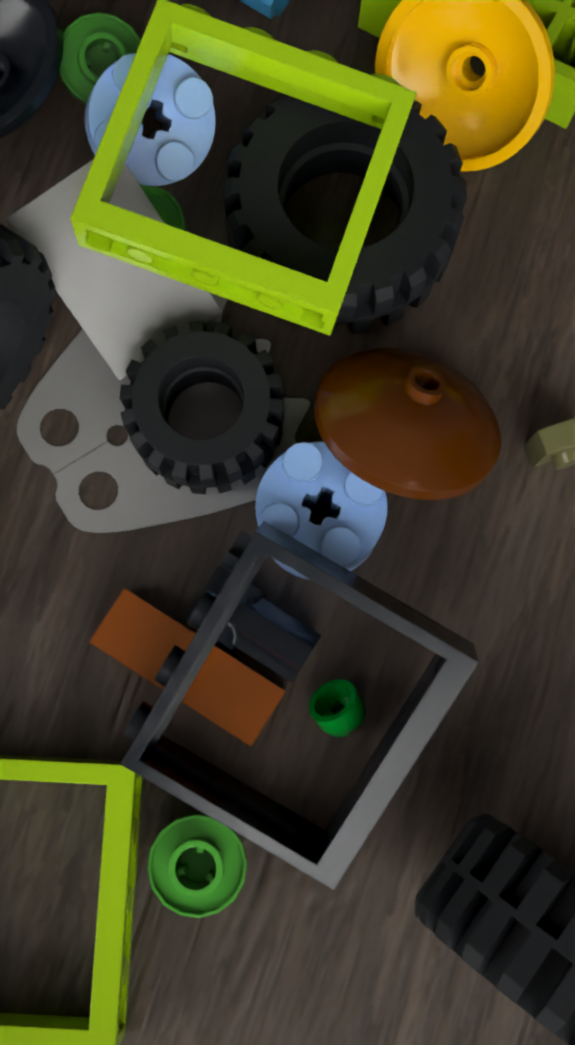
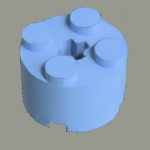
M136 53L124 55L110 65L98 79L88 97L84 114V128L94 155H96ZM168 54L148 107L156 110L155 119L162 123V130H158L152 133L149 138H146L142 135L143 124L141 123L125 162L141 186H161L185 179L206 158L215 134V110L211 89L188 64Z
M324 442L297 443L288 448L285 453L280 455L269 466L260 481L255 504L257 525L259 527L265 521L340 566L352 571L369 557L383 532L387 517V496L384 490L363 481L343 466ZM319 501L330 504V514L337 517V519L325 517L321 525H315L310 522L311 511L306 506L316 507ZM274 559L276 564H278L282 569L286 570L287 572L297 577L310 580L309 578L303 576L302 574L298 573L292 568Z

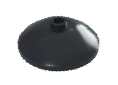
M0 0V139L21 127L37 112L49 95L59 73L63 56V33L60 21L47 0Z

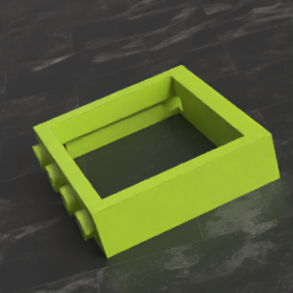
M157 0L70 217L77 243L81 247L330 336L417 92L402 87L395 79L387 75H370L339 64L327 53L317 50L304 51L279 42L259 28H241L216 19L196 5H178L167 0ZM169 52L381 129L327 282L109 204Z
M0 755V780L107 785L90 1017L0 1013V1045H120L125 1035L143 777L121 765L122 761Z

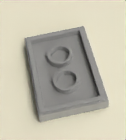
M91 160L13 213L6 220L16 234L35 245L38 251L44 255L53 275L51 278L55 285V290L118 380H121L127 376L125 371L132 359L140 363L145 360L141 347L149 339H152L159 346L166 341L163 330L176 325L179 335L191 332L189 322L204 321L205 324L222 313L212 295L207 291L78 245L70 217L93 160ZM125 163L109 204L164 223Z

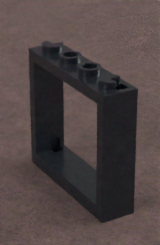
M263 521L252 537L240 531L231 549L227 552L220 566L232 573L219 594L207 589L194 609L187 624L198 631L186 651L175 645L160 668L154 681L165 686L156 704L152 706L142 701L130 720L123 735L134 740L121 765L334 890L479 661L472 642ZM267 555L436 653L325 830L162 735Z

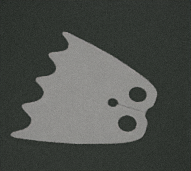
M210 293L223 313L228 299ZM222 313L204 324L206 331L215 332L217 322L222 323ZM82 328L29 396L18 418L17 436L30 459L38 465L46 466L54 474L57 481L56 501L68 521L74 527L92 533L122 532L199 517L256 500L260 481L269 466L280 455L285 453L288 448L296 444L295 434L309 409L310 402L305 398L283 397L284 420L280 444L274 446L273 458L265 468L260 465L255 469L256 477L244 485L241 479L231 483V491L219 493L217 487L206 488V495L194 494L185 485H181L180 489L168 485L164 477L160 474L156 476L146 466L130 441L129 434L127 441L123 445L115 446L107 442L106 435L108 430L115 425L123 426L120 412L125 411V407L120 400L121 385H130V380L128 376L118 380ZM255 339L256 351L258 353L264 349L269 352L271 348L269 340ZM210 382L199 383L185 389L178 395L171 406L168 421L174 431L192 439L213 438L226 432L237 421L242 411V401L233 390L224 385ZM66 409L76 416L79 430L76 438L70 444L53 446L42 438L40 423L49 411ZM96 471L110 474L118 485V495L115 502L102 510H93L86 507L79 496V486L82 480L88 474Z

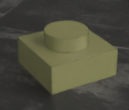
M575 418L537 430L526 442L524 447L533 468L551 461L555 470L575 465Z

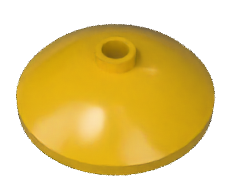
M402 0L390 15L381 33L375 58V74L387 75L395 79L402 87L417 92L415 100L422 104L420 115L424 119L430 115L436 116L447 130L443 146L452 143L457 147L463 162L460 171L468 172L487 169L504 162L531 140L544 121L551 103L555 83V64L551 42L545 26L527 0ZM472 56L480 58L484 63L485 72L483 76L477 75L472 70Z

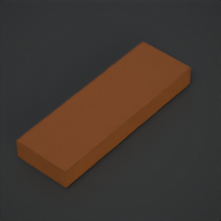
M124 588L89 643L164 690L165 686L154 681L156 675L173 647L176 645L186 651L196 633ZM214 645L183 698L182 703L252 747L286 691Z

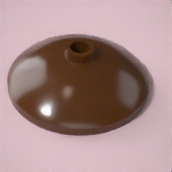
M376 348L359 351L343 357L334 363L324 374L316 393L314 416L318 431L327 448L353 474L386 492L419 500H443L458 497L472 491L484 482L498 460L501 450V432L496 416L481 391L461 372L430 355L401 348Z

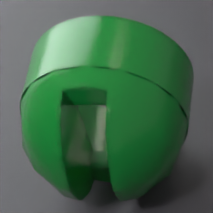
M337 679L325 683L317 689L309 702L311 717L321 730L333 737H347L350 735L349 732L358 725L361 727L364 723L366 709L363 698L354 685L347 680ZM339 704H342L344 708L334 715L332 710Z

